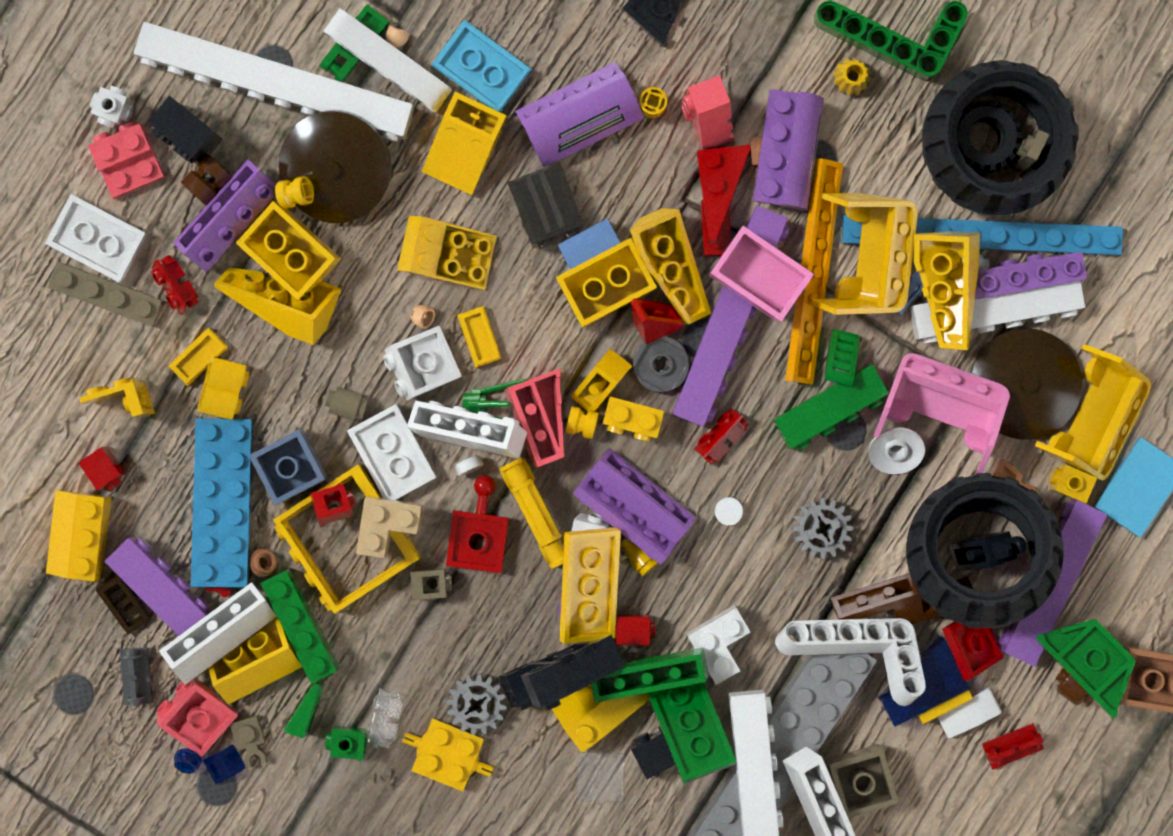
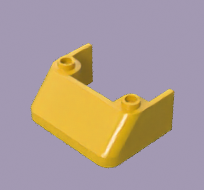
M823 193L822 199L845 206L847 217L852 221L862 222L856 276H847L839 281L836 287L835 298L811 299V305L835 315L896 313L901 311L908 300L914 251V234H916L918 218L916 205L904 199L862 193Z
M1084 344L1082 350L1089 354L1092 359L1088 361L1085 367L1086 379L1091 383V386L1068 433L1061 431L1052 436L1048 445L1037 441L1035 446L1049 456L1073 468L1095 476L1099 480H1105L1111 474L1150 393L1151 381L1125 359Z

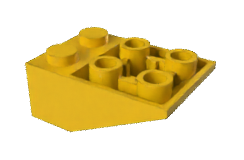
M454 92L421 172L472 196L507 123V116L458 92Z
M409 216L397 271L485 290L497 236L423 216Z

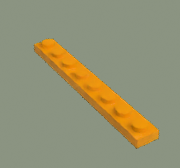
M823 158L815 159L801 266L814 275L796 300L785 381L813 385L823 317V309L811 305V299H825L838 204L824 200L822 196L823 193H840L843 163Z

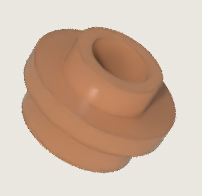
M266 549L255 550L249 558L250 570L258 577L269 576L276 567L274 554ZM259 559L263 561V567L260 566Z

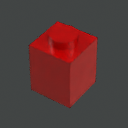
M100 447L78 462L97 491L104 490L105 488L108 492L122 483L120 478L126 475L108 447Z
M616 614V645H650V638H655V621H650L649 614Z

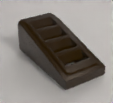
M116 573L96 585V592L127 635L151 620L150 615L136 593ZM117 583L120 585L119 588L108 593L107 589ZM125 592L127 596L115 603L113 599ZM132 602L133 606L121 613L119 609ZM136 611L140 613L139 616L127 622V617Z

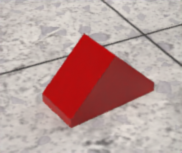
M637 298L631 301L634 325L645 344L678 331L685 325L672 304Z

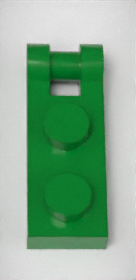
M368 4L355 18L378 36L390 24L387 19ZM335 43L321 61L319 67L325 72L330 71L335 75V80L344 83L360 62V59L338 43ZM340 55L347 60L342 67L335 62Z

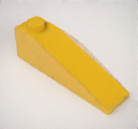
M661 208L639 218L630 229L638 256L684 322L690 324L711 314L680 210Z
M948 231L914 234V264L916 271H919L923 284L922 291L924 297H927L930 307V318L939 348L969 349L979 267V232Z
M230 267L214 283L216 289L286 335L314 345L327 330L341 293L340 287L321 281L303 298L297 300L273 277L264 276L261 271Z
M590 684L560 699L561 705L552 710L566 733L581 753H583L649 701L647 693L595 703Z

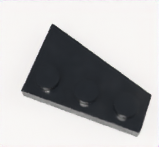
M628 0L621 10L663 47L682 0Z

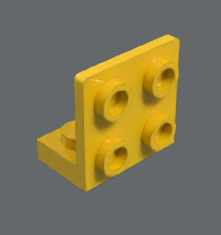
M124 378L114 381V387L109 388V386L94 387L86 390V396L79 397L81 403H97L125 394L123 404L126 412L131 413L132 417H146L155 414L146 382L136 381V378Z

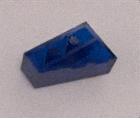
M938 635L933 640V643L922 654H919L925 679L924 693L907 706L899 705L893 700L889 686L877 697L889 722L894 727L970 689L967 681L963 680L954 656L945 638ZM905 685V688H906L909 692H911V690L909 689V687H907V686Z

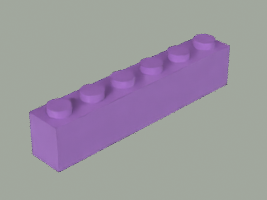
M1070 499L1069 503L1065 502L1059 512V517L1061 518L1059 528L1063 540L1064 557L1059 580L1051 595L1038 610L1027 618L1011 624L1009 629L1006 628L1002 632L999 639L1001 651L1034 667L1036 666L1044 648L1034 638L1037 635L1053 630L1106 519V513L1074 499Z

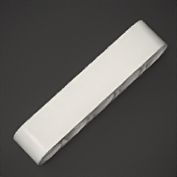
M340 8L323 31L329 38L435 113H437L452 91L444 82Z

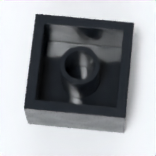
M171 96L167 97L148 121L154 127L151 132L169 146L173 143L177 145L173 150L191 164L195 160L199 162L207 153L211 155L223 140V138Z

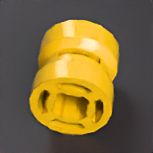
M650 87L644 90L639 101L642 114L651 119L659 118L666 110L667 96L658 87Z
M306 176L297 177L292 182L290 180H283L276 184V199L283 209L293 208L296 204H311L314 200L313 185Z
M572 406L565 433L574 435L576 433L579 434L581 431L584 438L592 440L599 413L589 411L587 415H584L585 412L581 411L580 408Z

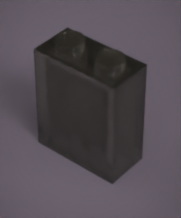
M560 162L507 182L532 247L538 246L539 250L555 244L553 239L563 235L565 240L579 234V229L584 228L582 218Z

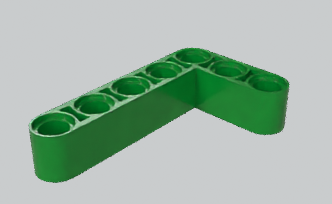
M831 0L824 1L819 5L814 14V23L826 33L920 80L926 81L934 78L942 69L967 19L968 12L966 6L960 1L947 3L939 12L923 46ZM826 9L832 11L835 19L831 22L823 20L821 11ZM947 10L956 11L959 15V21H950L946 15ZM848 22L856 23L859 27V33L850 34L846 29V24ZM880 35L884 39V46L877 47L873 45L871 36ZM935 35L945 37L947 43L945 47H939L935 44ZM898 47L906 48L909 52V58L905 60L900 59L896 54V49ZM927 59L933 63V72L923 70L921 67L922 60Z

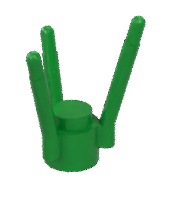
M527 379L515 380L481 389H471V393H463V408L471 413L478 414V412H487V407H509L511 405L509 401H487V396L482 395L504 390L527 381Z

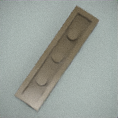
M60 262L56 263L47 287L151 327H155L164 302Z

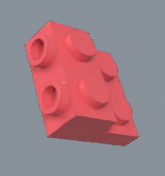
M134 121L119 126L120 132L111 136L108 132L94 136L92 138L94 143L88 145L97 169L102 173L113 199L166 178L145 127L140 123L135 125Z
M195 677L186 685L182 681L175 689L177 695L170 702L165 700L158 707L156 719L161 729L202 757L236 719L238 713L217 697L215 691Z

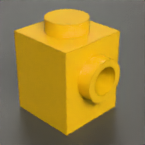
M1060 464L1058 468L1055 467L1050 475L1049 483H1051L1049 490L1070 499L1087 503L1097 477L1069 465Z

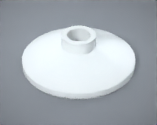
M890 428L882 431L879 438L874 437L868 450L869 459L872 465L883 473L903 474L916 468L923 460L925 454L924 442L916 432L910 429Z

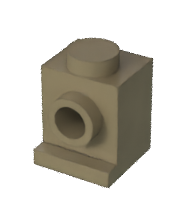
M446 568L412 570L410 572L413 600L446 598L448 596L447 591H452L453 589L452 575L446 574ZM435 578L438 581V586L436 588L429 587L428 579Z

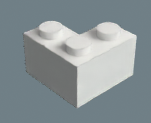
M735 605L688 631L686 634L695 649L703 647L708 672L716 685L740 672L726 646L749 634L750 630Z

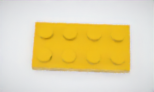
M616 527L565 532L559 639L563 644L596 641L609 635L615 638L621 530Z

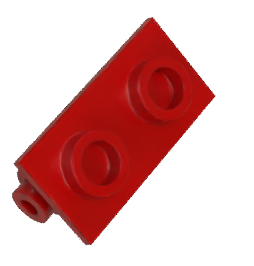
M168 255L160 260L162 264L156 259L151 267V274L158 286L162 285L166 291V300L173 310L177 309L178 313L182 315L187 308L186 305L192 308L199 304L197 300L199 296L189 280L181 284L178 283L177 280L183 278L185 273L176 258L172 259L171 255Z
M731 408L718 418L717 424L709 433H705L699 439L698 445L694 450L704 457L709 464L718 463L730 449L724 441L728 438L735 444L747 431L746 427L749 423Z
M1031 723L984 742L982 746L993 770L1043 750L1042 744L1044 741L1041 734L1037 733L1034 723Z

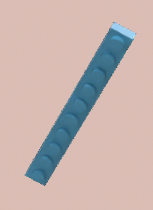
M843 215L842 244H860L862 222L852 221L847 215ZM917 218L916 234L948 231L979 232L980 250L1047 253L1082 252V254L1122 255L1123 227Z

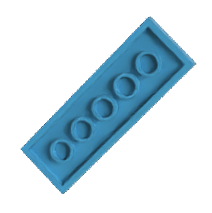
M196 419L191 587H246L249 585L252 461L249 455L252 454L253 447L252 419Z

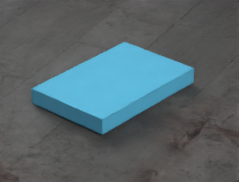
M465 20L431 64L432 67L485 106L500 113L532 71L531 68Z
M1138 437L1092 507L1106 513L1107 517L1141 538L1173 491V458L1142 437Z

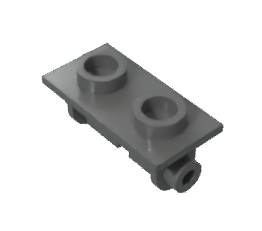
M148 647L120 649L124 705L140 706L144 703H153Z

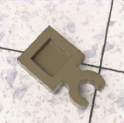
M259 715L232 722L230 727L237 750L246 749L247 752L244 758L247 768L253 766L252 755H258L261 763H266L267 754L259 747V744L266 742Z

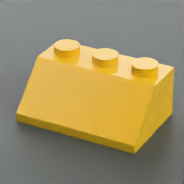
M273 201L236 242L239 247L297 300L303 298L319 284L342 259L288 209H283L276 201Z
M631 238L556 277L582 329L630 304L634 298L639 299L657 289L648 269L639 258Z
M55 490L46 568L47 574L93 582L103 579L112 496Z
M276 617L211 665L208 670L213 687L229 705L298 670L302 665L278 617Z

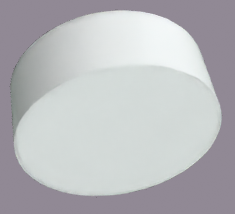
M476 455L455 465L458 476H464L484 466L481 456Z
M725 497L717 502L714 513L720 523L734 525L742 518L743 508L738 500Z

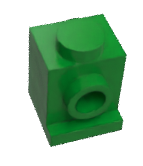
M334 726L332 733H327L325 750H330V757L363 761L366 757L368 729ZM347 740L350 743V747L343 749L340 746V741Z

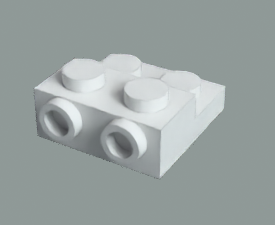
M440 326L390 345L385 349L386 355L383 356L385 366L389 371H394L397 380L394 382L396 391L401 397L405 396L407 401L462 377Z

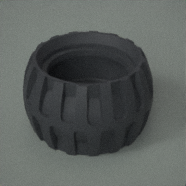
M1007 60L990 61L974 65L950 79L939 90L928 108L922 128V153L925 165H927L936 186L951 198V201L963 208L985 215H1010L1028 210L1050 197L1063 183L1076 158L1077 141L1079 140V128L1075 123L1073 115L1074 107L1070 99H1067L1059 89V84L1052 77L1045 76L1037 71L1036 67ZM989 95L1009 97L1027 108L1037 122L1038 130L1049 134L1037 162L1029 175L1018 182L997 183L979 176L966 164L958 147L957 126L963 109L973 99Z
M976 473V475L969 477L961 476L948 481L944 486L934 490L915 513L906 542L908 570L923 600L947 620L950 619L965 627L975 629L1006 627L1027 618L1038 610L1051 595L1059 580L1064 557L1059 523L1053 511L1049 510L1044 503L1043 498L1033 489L1029 490L1022 486L1019 480L1008 476L1006 478L992 476L991 473ZM979 511L999 514L1018 527L1027 540L1031 561L1029 572L1017 584L998 592H978L960 585L945 571L938 555L937 539L947 524L963 514Z

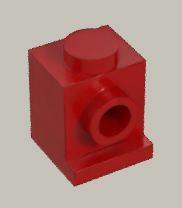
M344 484L311 493L312 503L320 528L324 527L325 524L352 517V508H355L356 505L352 492H346ZM333 504H338L340 506L338 508L330 510V506Z

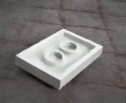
M70 194L45 244L122 283L147 233Z
M397 404L347 430L383 498L396 500L437 478L413 432L407 427L408 423Z

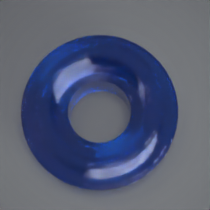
M189 748L179 749L174 755V766L182 773L192 774L201 766L202 759L200 755Z

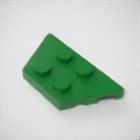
M1096 619L1040 634L1034 638L1112 719L1117 716L1122 696L1125 694L1128 679L1133 671L1136 660Z

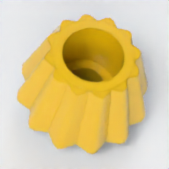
M856 57L852 60L845 58L843 63L837 64V70L833 73L836 78L834 84L839 86L840 92H846L848 96L853 93L859 95L862 90L868 88L867 83L871 81L869 76L870 69L866 67L865 61H858ZM849 72L855 73L857 80H849L847 74Z

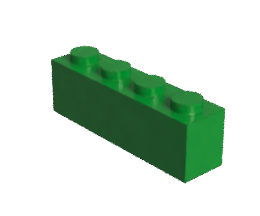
M873 364L855 372L852 386L836 383L772 419L788 449L795 447L799 451L812 443L810 438L820 433L821 437H824L835 431L836 427L834 425L842 420L845 423H849L861 416L859 410L866 406H869L871 410L885 402L883 397L888 395L889 392Z
M291 568L262 582L261 585L310 683L312 684L336 672L340 666Z
M702 647L623 662L625 665L623 668L592 683L591 688L594 701L597 703L706 682L709 672L704 649Z

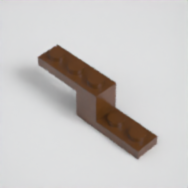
M910 573L831 597L832 606L838 620L863 619L888 610L891 611L893 618L906 619L911 624L941 616L920 596ZM968 576L956 580L960 585L973 589Z

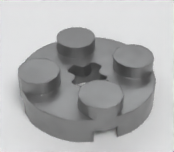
M662 337L648 344L644 342L637 349L633 359L634 374L642 386L654 392H668L678 387L685 380L689 370L688 356L683 346L669 337ZM662 357H665L667 359L666 364L669 366L668 370L662 369L660 372H657L655 370L656 365L653 363L654 359L660 360Z

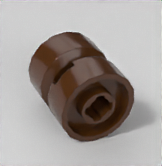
M208 153L198 162V170L190 171L181 181L206 206L216 196L217 190L222 189L233 177ZM207 172L216 179L212 185L203 178Z

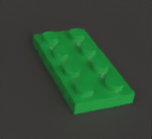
M704 682L647 693L683 784L736 765L737 761Z

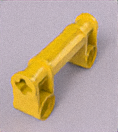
M520 457L499 468L550 569H553L563 564L565 534L563 531L560 532L534 483L535 476L525 457Z

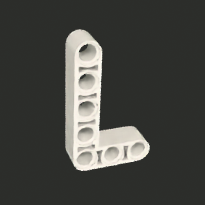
M906 619L791 621L780 631L775 639L777 649L785 655L883 653L891 696L897 704L902 706L910 705L925 691V679L913 625ZM842 633L848 637V640L842 636ZM815 634L819 635L822 638V641L819 640L815 636ZM788 635L793 636L796 642L791 640ZM900 659L905 662L906 666L901 663ZM905 685H906L907 687H909V689L911 690V692H909V691L905 688Z

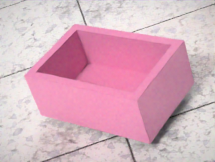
M744 226L740 228L709 274L714 280L777 323L782 322L814 275Z

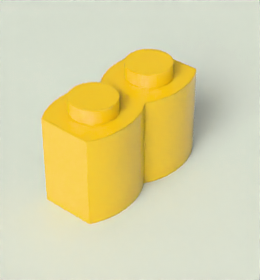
M211 356L197 410L201 413L230 420L233 419L234 414L238 415L242 406V399L238 398L241 387H246L249 379L246 365Z

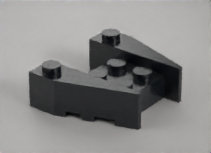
M609 635L598 641L574 643L563 650L546 655L547 657L541 660L531 661L499 675L511 707H521L522 710L532 706L534 708L544 707V710L547 711L561 705L560 699L623 668L625 665L612 635Z

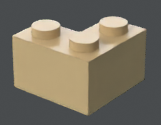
M371 496L365 497L356 554L379 558L387 557L391 531L411 534L420 533L424 505Z

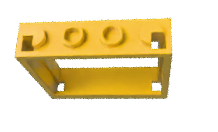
M361 464L356 465L318 490L346 484L354 479L365 497L383 498ZM311 495L273 519L276 524L274 529L278 533V537L282 541L286 539L291 547L289 553L296 564L301 563L307 571L304 573L307 582L312 588L315 586L322 594L319 597L322 605L324 604L327 610H332L334 614L421 558V555L406 533L391 531V537L405 558L340 600L289 522V520L313 505Z

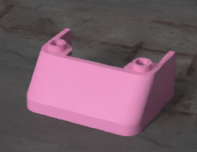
M907 354L900 363L874 437L879 438L886 419L903 423L910 419L914 411L966 430L964 443L971 450L982 454L976 473H983L995 446L1010 393L1005 386L919 354Z

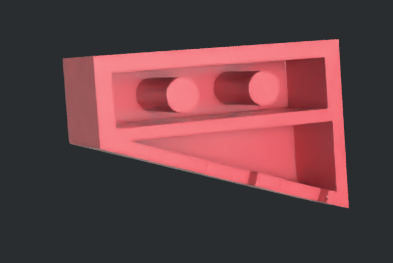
M720 75L688 87L685 97H683L681 109L685 120H691L702 150L717 148L734 141V136L731 132L733 130L732 122L728 123L727 121L732 118L731 103Z
M560 368L504 390L507 400L511 403L510 408L515 420L519 421V426L527 431L524 445L533 468L564 457Z

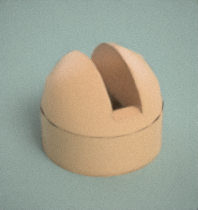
M389 25L386 32V41L395 48H400L407 42L410 34Z
M426 305L415 306L413 308L414 313L410 316L412 322L422 329H427L434 321V309Z

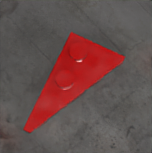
M750 144L697 150V163L709 244H714L720 234L724 218L731 205L746 160L749 157Z

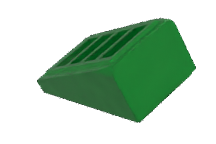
M837 329L833 330L828 343L824 380L848 386L853 385L860 341L858 334Z
M318 680L312 685L286 725L285 733L304 738L309 734L324 688V681Z

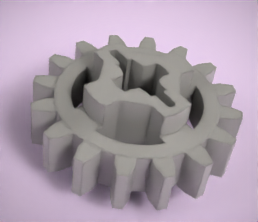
M824 498L819 499L818 505L813 500H809L810 508L807 509L800 506L799 508L803 514L801 516L794 515L793 517L796 521H799L798 525L792 526V530L799 533L793 539L795 542H803L800 546L802 551L810 548L809 556L814 557L816 552H819L821 559H825L826 552L835 557V549L839 548L844 551L846 548L842 544L843 541L852 540V538L846 535L847 531L854 530V527L846 523L851 519V515L843 516L842 513L845 507L840 506L836 509L835 500H831L828 505H826ZM821 510H829L836 517L828 519L824 517ZM810 515L812 521L810 526L804 530L805 521ZM819 520L824 524H829V527L825 529L826 537L822 533L816 532V529L819 528ZM841 527L839 537L834 541V533L836 529ZM818 538L824 547L815 546L808 540Z
M478 673L477 678L473 680L472 676L467 674V682L464 683L458 679L456 683L459 688L450 689L449 692L454 698H448L446 703L452 705L453 708H450L447 714L455 715L452 724L455 725L460 722L462 724V732L469 727L471 728L472 735H475L477 729H481L482 733L486 734L488 725L493 729L497 728L495 719L503 720L504 715L499 711L507 709V704L501 703V700L506 698V693H498L501 684L498 683L493 686L491 684L493 677L489 676L484 681L482 680V673ZM471 686H482L486 689L484 691H474ZM460 694H462L465 700V706L461 710L458 707ZM494 697L495 710L492 714L488 708V703ZM472 698L476 701L484 698L481 710L478 707L469 710ZM479 717L481 722H472L468 718Z

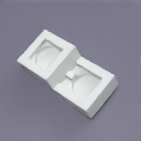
M990 687L971 694L972 700L938 716L948 739L1002 713Z

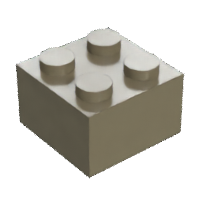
M879 744L825 759L831 780L848 818L899 804L884 749Z

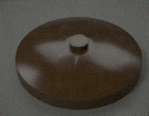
M325 110L314 113L304 118L292 128L281 147L279 155L281 181L290 180L291 182L295 178L302 176L310 179L314 189V200L311 204L307 205L296 204V207L314 219L328 223H345L359 219L378 205L389 187L392 164L387 144L379 131L370 122L354 113L343 110Z
M1021 328L999 334L986 343L979 351L970 371L974 375L999 383L1008 389L1010 398L999 434L1013 439L1032 440L1056 432L1073 416L1082 394V374L1073 352L1062 340L1043 330Z

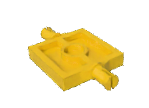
M432 718L429 728L422 738L407 731L404 737L409 739L403 738L402 743L417 748V758L411 770L415 773L462 792L468 778L474 771L489 778L492 774L489 771H493L494 766L479 761V751L484 741L482 737L472 735V733L467 731L462 732L461 729Z

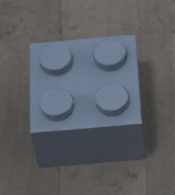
M299 429L249 455L274 505H279L329 479L304 429Z

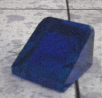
M230 745L203 760L216 785L237 775L246 768L234 745Z

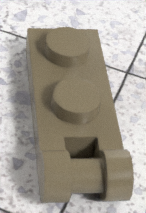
M1038 130L1034 135H1028L1026 139L1022 138L1019 143L1021 146L1016 153V157L1010 162V165L1025 171L1037 161L1049 134Z

